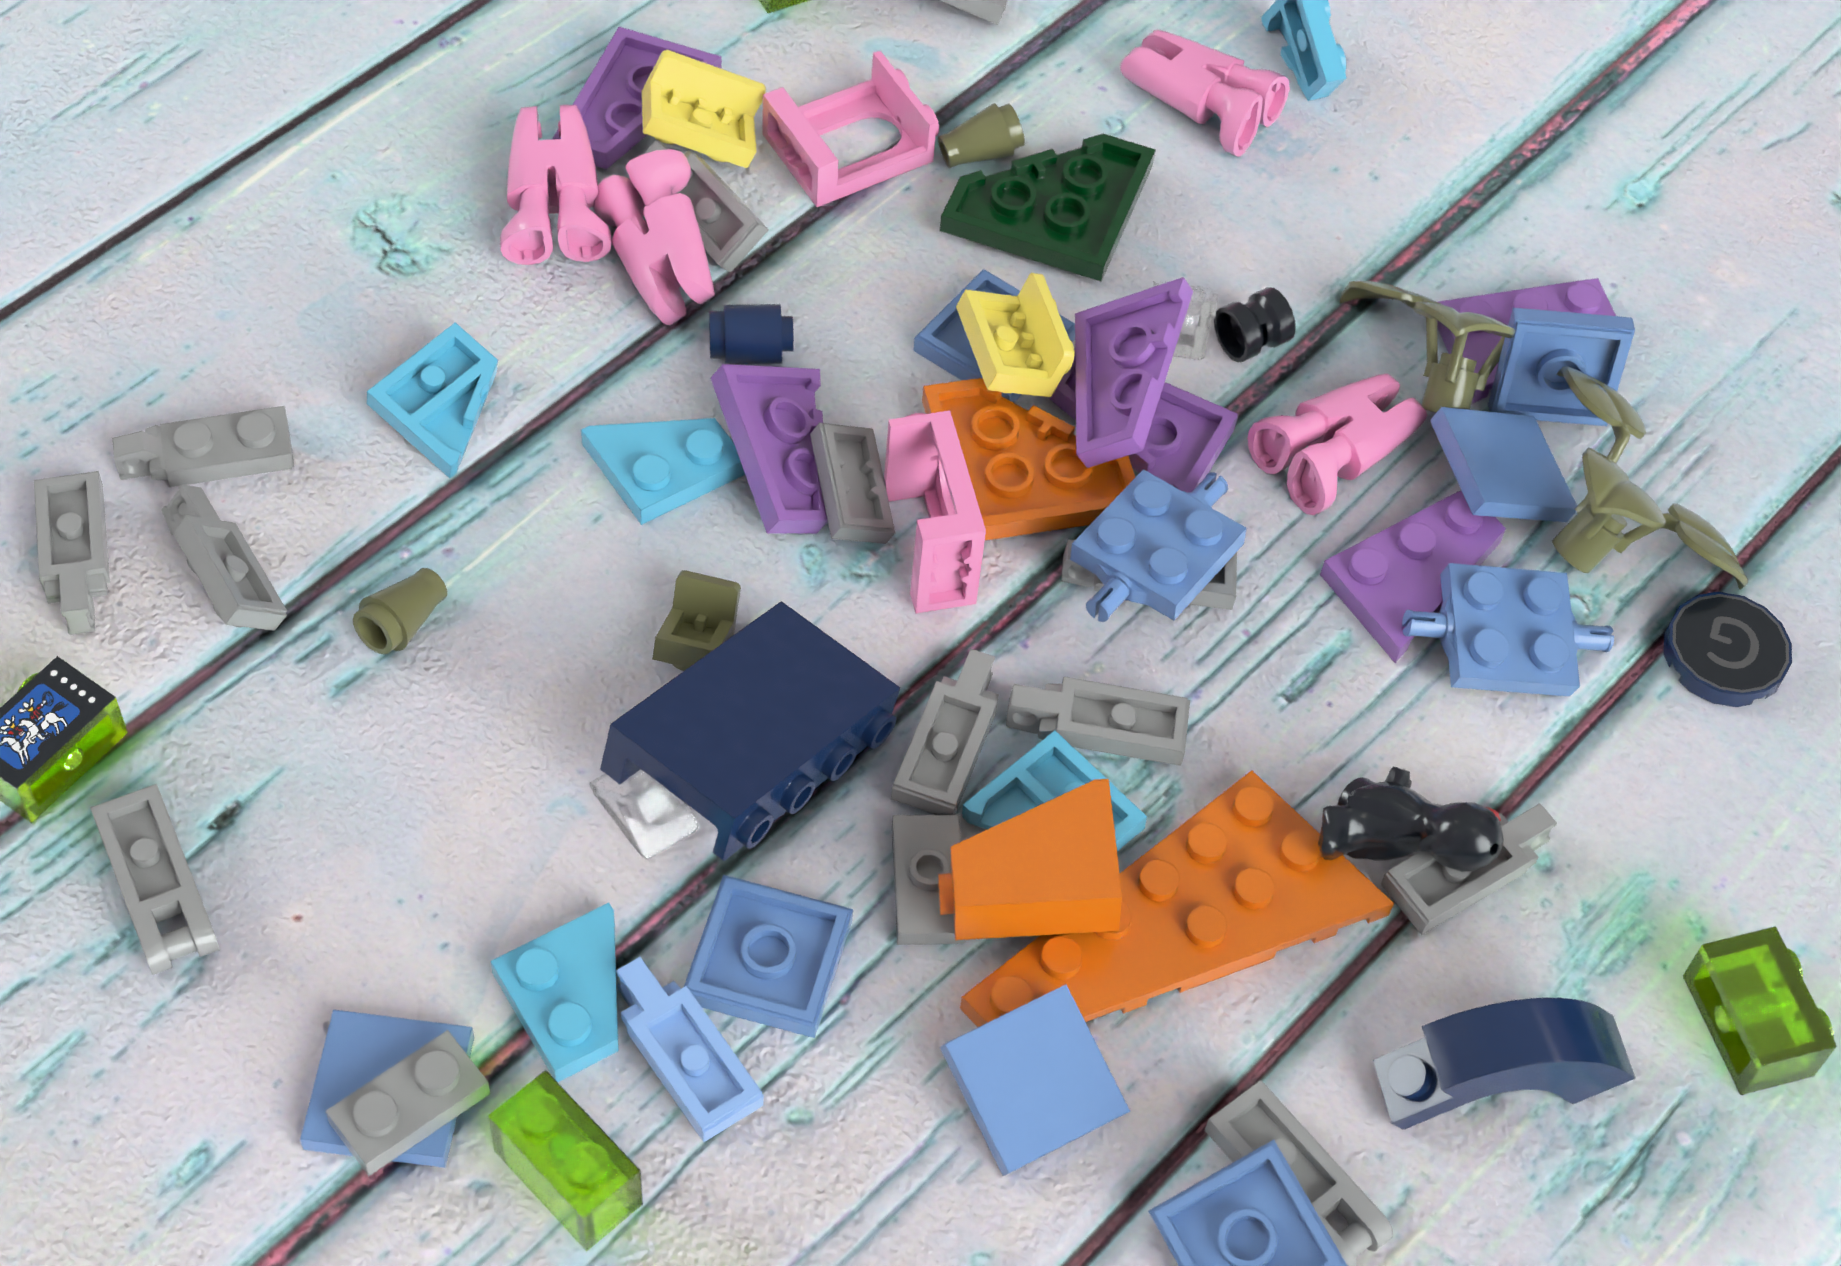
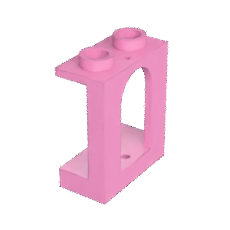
M881 51L873 53L871 80L800 107L795 104L783 87L763 94V136L816 207L909 172L934 160L935 137L939 133L936 115L929 105H923L910 89L905 74L900 69H894ZM867 118L884 119L899 129L902 137L896 146L841 169H838V159L820 137L822 134Z
M951 412L914 413L902 418L889 419L884 473L888 500L890 502L924 497L929 518L917 520L910 588L915 613L976 604L986 529Z

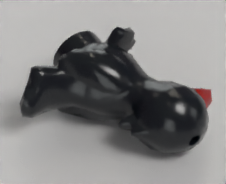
M1393 766L1385 782L1375 783L1364 777L1357 778L1350 782L1342 791L1337 805L1323 808L1318 846L1321 856L1325 860H1334L1346 854L1353 859L1386 861L1401 858L1417 851L1429 852L1439 864L1456 871L1468 872L1478 870L1492 863L1501 852L1504 838L1500 824L1501 819L1496 810L1475 802H1457L1446 805L1431 803L1422 795L1410 789L1412 784L1410 771Z

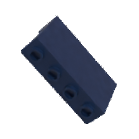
M781 601L612 722L600 770L620 785L642 769L715 825L718 834L713 853L725 861L743 846L748 849L756 846L768 833L772 823L786 811L790 814L798 812L808 802L815 788L827 778L832 781L839 779L851 766L855 756L867 746H870L872 749L880 746L895 726L896 717L892 715L901 687Z

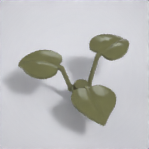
M1351 281L1343 290L1340 298V304L1350 300L1367 298L1399 300L1414 309L1416 313L1425 317L1427 364L1423 376L1429 377L1421 406L1425 410L1434 413L1441 407L1470 410L1475 389L1485 390L1487 379L1499 362L1505 337L1513 338L1516 331L1514 328L1491 317L1472 312L1459 313L1454 308L1442 305L1425 296L1381 282ZM1437 320L1455 336L1451 354L1442 352L1439 363ZM1481 330L1502 336L1479 372L1474 373L1477 361L1462 357L1468 332Z
M1562 367L1556 375L1565 378L1575 396L1585 407L1612 426L1615 443L1607 457L1589 447L1583 452L1582 462L1588 493L1575 508L1578 514L1552 540L1559 554L1579 571L1589 573L1612 549L1622 553L1631 543L1658 529L1664 528L1676 532L1679 538L1693 551L1732 574L1736 579L1739 589H1743L1748 584V579L1733 549L1715 527L1698 514L1676 503H1673L1668 508L1669 513L1662 514L1655 501L1643 489L1629 481L1627 474L1617 465L1630 440V434L1639 439L1646 434L1645 426L1635 409L1622 395L1607 384L1571 367ZM1624 517L1642 524L1625 534L1621 532L1627 526Z

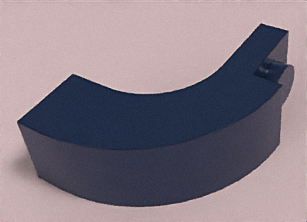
M1568 998L1512 1000L1459 1012L1421 1026L1424 1038L1373 1060L1391 1124L1403 1130L1472 1101L1495 1094L1518 1090H1543L1552 1092L1571 1104H1575L1636 1079L1614 1016L1595 1004Z

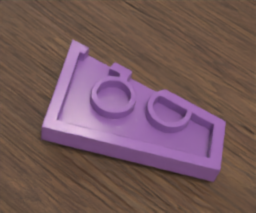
M618 27L573 105H577L585 123L595 166L608 169L647 136V134L643 133L642 89L662 51L670 50L722 69L721 56ZM559 129L557 130L553 139H561V137H559Z
M1184 277L1075 313L1076 455L1087 468L1143 451L1193 294L1192 288Z
M1598 278L1438 301L1442 305L1454 308L1459 313L1472 312L1482 314L1506 325L1509 324L1512 308L1616 316ZM1437 320V328L1448 353L1451 354L1455 336ZM1481 330L1468 332L1462 357L1477 361L1474 373L1479 372L1502 336ZM1498 364L1489 375L1485 390L1475 389L1471 405L1488 397L1489 391L1493 386Z
M1074 355L1071 369L1064 374L1049 399L1076 421V368ZM1165 382L1143 451L1128 455L1131 466L1138 473L1144 469L1177 489L1191 493L1210 472L1235 429L1238 414Z
M722 364L710 379L766 533L817 534L828 523L810 436L818 423H823V411L816 409L815 391L821 386L820 369Z
M1460 490L1325 560L1320 576L1394 663H1396L1407 651L1410 642L1415 637H1406L1403 634L1405 627H1402V621L1405 611L1410 609L1413 611L1439 613L1443 603L1441 572L1449 563L1481 566L1500 544L1506 528L1496 517L1472 515L1466 499Z

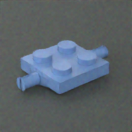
M1143 469L1072 543L1070 560L1094 573L1104 584L1086 602V609L1093 618L1098 614V621L1105 622L1124 600L1148 605L1174 621L1244 545L1247 528L1212 508L1218 499L1228 491V484L1221 475L1216 480L1217 473H1208L1191 493H1187Z
M1449 563L1440 574L1443 599L1440 612H1422L1407 609L1402 621V627H1405L1403 634L1406 637L1439 638L1448 657L1451 688L1571 696L1580 687L1577 650L1609 652L1614 643V635H1611L1614 631L1611 626L1583 625L1576 622L1571 611L1567 573Z

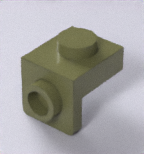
M682 570L676 578L672 609L655 637L652 660L669 663L677 669L685 671L732 637L735 632L741 591L739 583Z

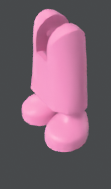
M1162 30L1151 32L1143 39L1141 47H1135L1123 59L1120 66L1121 73L1130 82L1199 124H1205L1216 113L1221 120L1219 137L1224 151L1238 157L1244 154L1251 145L1259 123L1269 127L1277 120L1285 106L1290 89L1289 80L1282 74L1265 69H1250L1244 66V60Z
M560 105L558 129L561 139L540 140L542 138V130L537 106L521 107L513 132L507 180V202L512 209L518 212L504 227L500 236L502 255L511 262L521 265H532L541 263L550 257L553 251V235L549 214L559 213L557 222L558 242L560 250L566 257L575 261L589 262L599 260L611 250V231L609 227L589 209L594 206V200L599 193L598 180L589 136L577 105Z
M667 149L652 151L630 160L625 166L630 179L621 175L606 177L598 185L599 193L594 200L593 209L595 214L607 225L617 227L611 243L631 280L659 320L665 325H672L686 315V307L679 290L680 287L683 288L692 300L699 304H703L715 296L692 201L685 194L678 193L687 186L692 173L686 156L682 152Z
M1390 374L1376 375L1300 403L1295 416L1281 415L1259 420L1249 429L1247 437L1248 448L1257 466L1267 474H1277L1289 467L1287 488L1291 499L1305 514L1316 515L1330 508L1335 501L1337 495V476L1347 480L1357 478L1409 438L1426 420L1427 412L1415 398H1409L1383 413L1382 411L1393 401L1399 392L1400 384Z

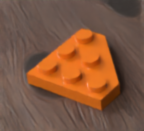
M983 378L923 386L922 403L926 414L943 411L951 412L986 529L985 541L1090 525L1135 478L1128 456L1087 468L1076 455L1074 426L1034 405L1030 410H1027L1002 397V392L987 390Z

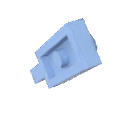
M641 957L616 970L619 976L617 989L629 1006V1008L621 1012V1019L627 1027L628 1035L703 1142H706L763 1106L764 1095L687 986L680 988L673 981L662 987Z

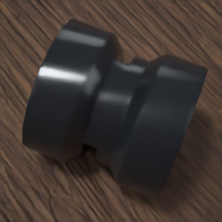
M1267 287L1253 293L1245 304L1233 302L1223 306L1215 312L1214 328L1217 339L1224 352L1235 362H1244L1257 356L1263 346L1278 347L1294 338L1296 331L1295 318L1287 299L1280 291L1273 287Z

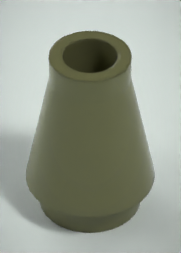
M993 103L950 132L938 136V144L946 165L952 168L965 163L1014 156V150L1025 145V138L1019 118L1011 104L998 107Z
M421 568L414 575L363 598L359 603V611L353 616V625L359 638L366 646L379 654H388L392 650H403L435 607L447 597V588L444 581L433 570Z

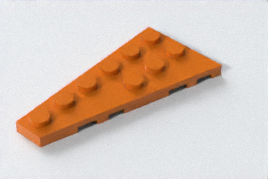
M1251 770L1120 873L1122 906L1119 931L1040 935L964 994L961 998L960 1009L977 1027H980L1067 984L1085 1022L1120 1009L1124 1014L1146 1006L1148 999L1174 989H1178L1181 993L1273 959L1276 952L1310 939L1313 943L1335 936L1338 929L1364 919L1370 923L1387 917L1392 910L1394 902L1343 855L1334 860H1325L1321 856L1318 846L1320 833Z

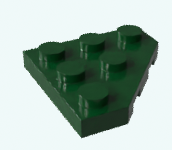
M1102 133L1083 139L1082 147L1058 155H1056L1053 149L1013 160L1011 169L985 176L980 170L960 176L941 214L940 231L1102 282L1152 169L1156 149Z

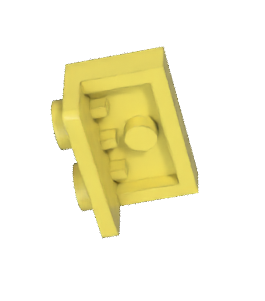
M664 50L661 52L642 89L643 133L653 136L662 143L677 144L706 154L715 161L729 162L748 168L757 152L754 116L763 102V94L766 93V87L763 83L673 51Z
M1030 273L1018 296L965 289L956 308L987 390L1051 397L1064 374L1071 369L1075 352L1073 343L1068 337L1057 310L1056 302L1052 298L1043 274Z

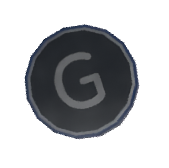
M1713 592L1696 595L1679 606L1664 633L1663 655L1668 666L1670 667L1673 664L1675 670L1681 675L1678 681L1689 692L1714 704L1741 707L1751 705L1755 699H1761L1765 696L1768 698L1778 690L1792 664V643L1783 624L1765 606L1742 595Z

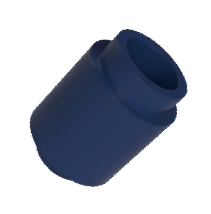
M781 304L724 305V311H709L710 359H725V364L730 365L782 364V352H793L794 350L793 316H781Z

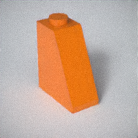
M1109 779L1090 781L951 846V873L938 874L940 915L953 914L955 940L1119 931L1122 890Z

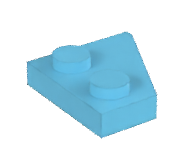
M1276 0L1261 17L1264 28L1267 32L1279 29L1289 46L1281 48L1280 55L1288 68L1294 72L1297 83L1306 99L1310 101L1328 97L1346 79V57L1342 47L1335 42L1329 23L1331 11L1328 0Z
M455 322L367 391V405L446 476L451 478L459 469L497 374L498 359Z
M715 418L594 425L581 429L583 447L641 525L745 475L734 442Z
M1054 730L963 804L962 817L969 824L987 830L1090 781L1107 778ZM1109 781L1117 851H1119L1145 829L1147 816Z
M609 902L491 961L493 976L552 1077L557 1082L619 1051L614 909Z

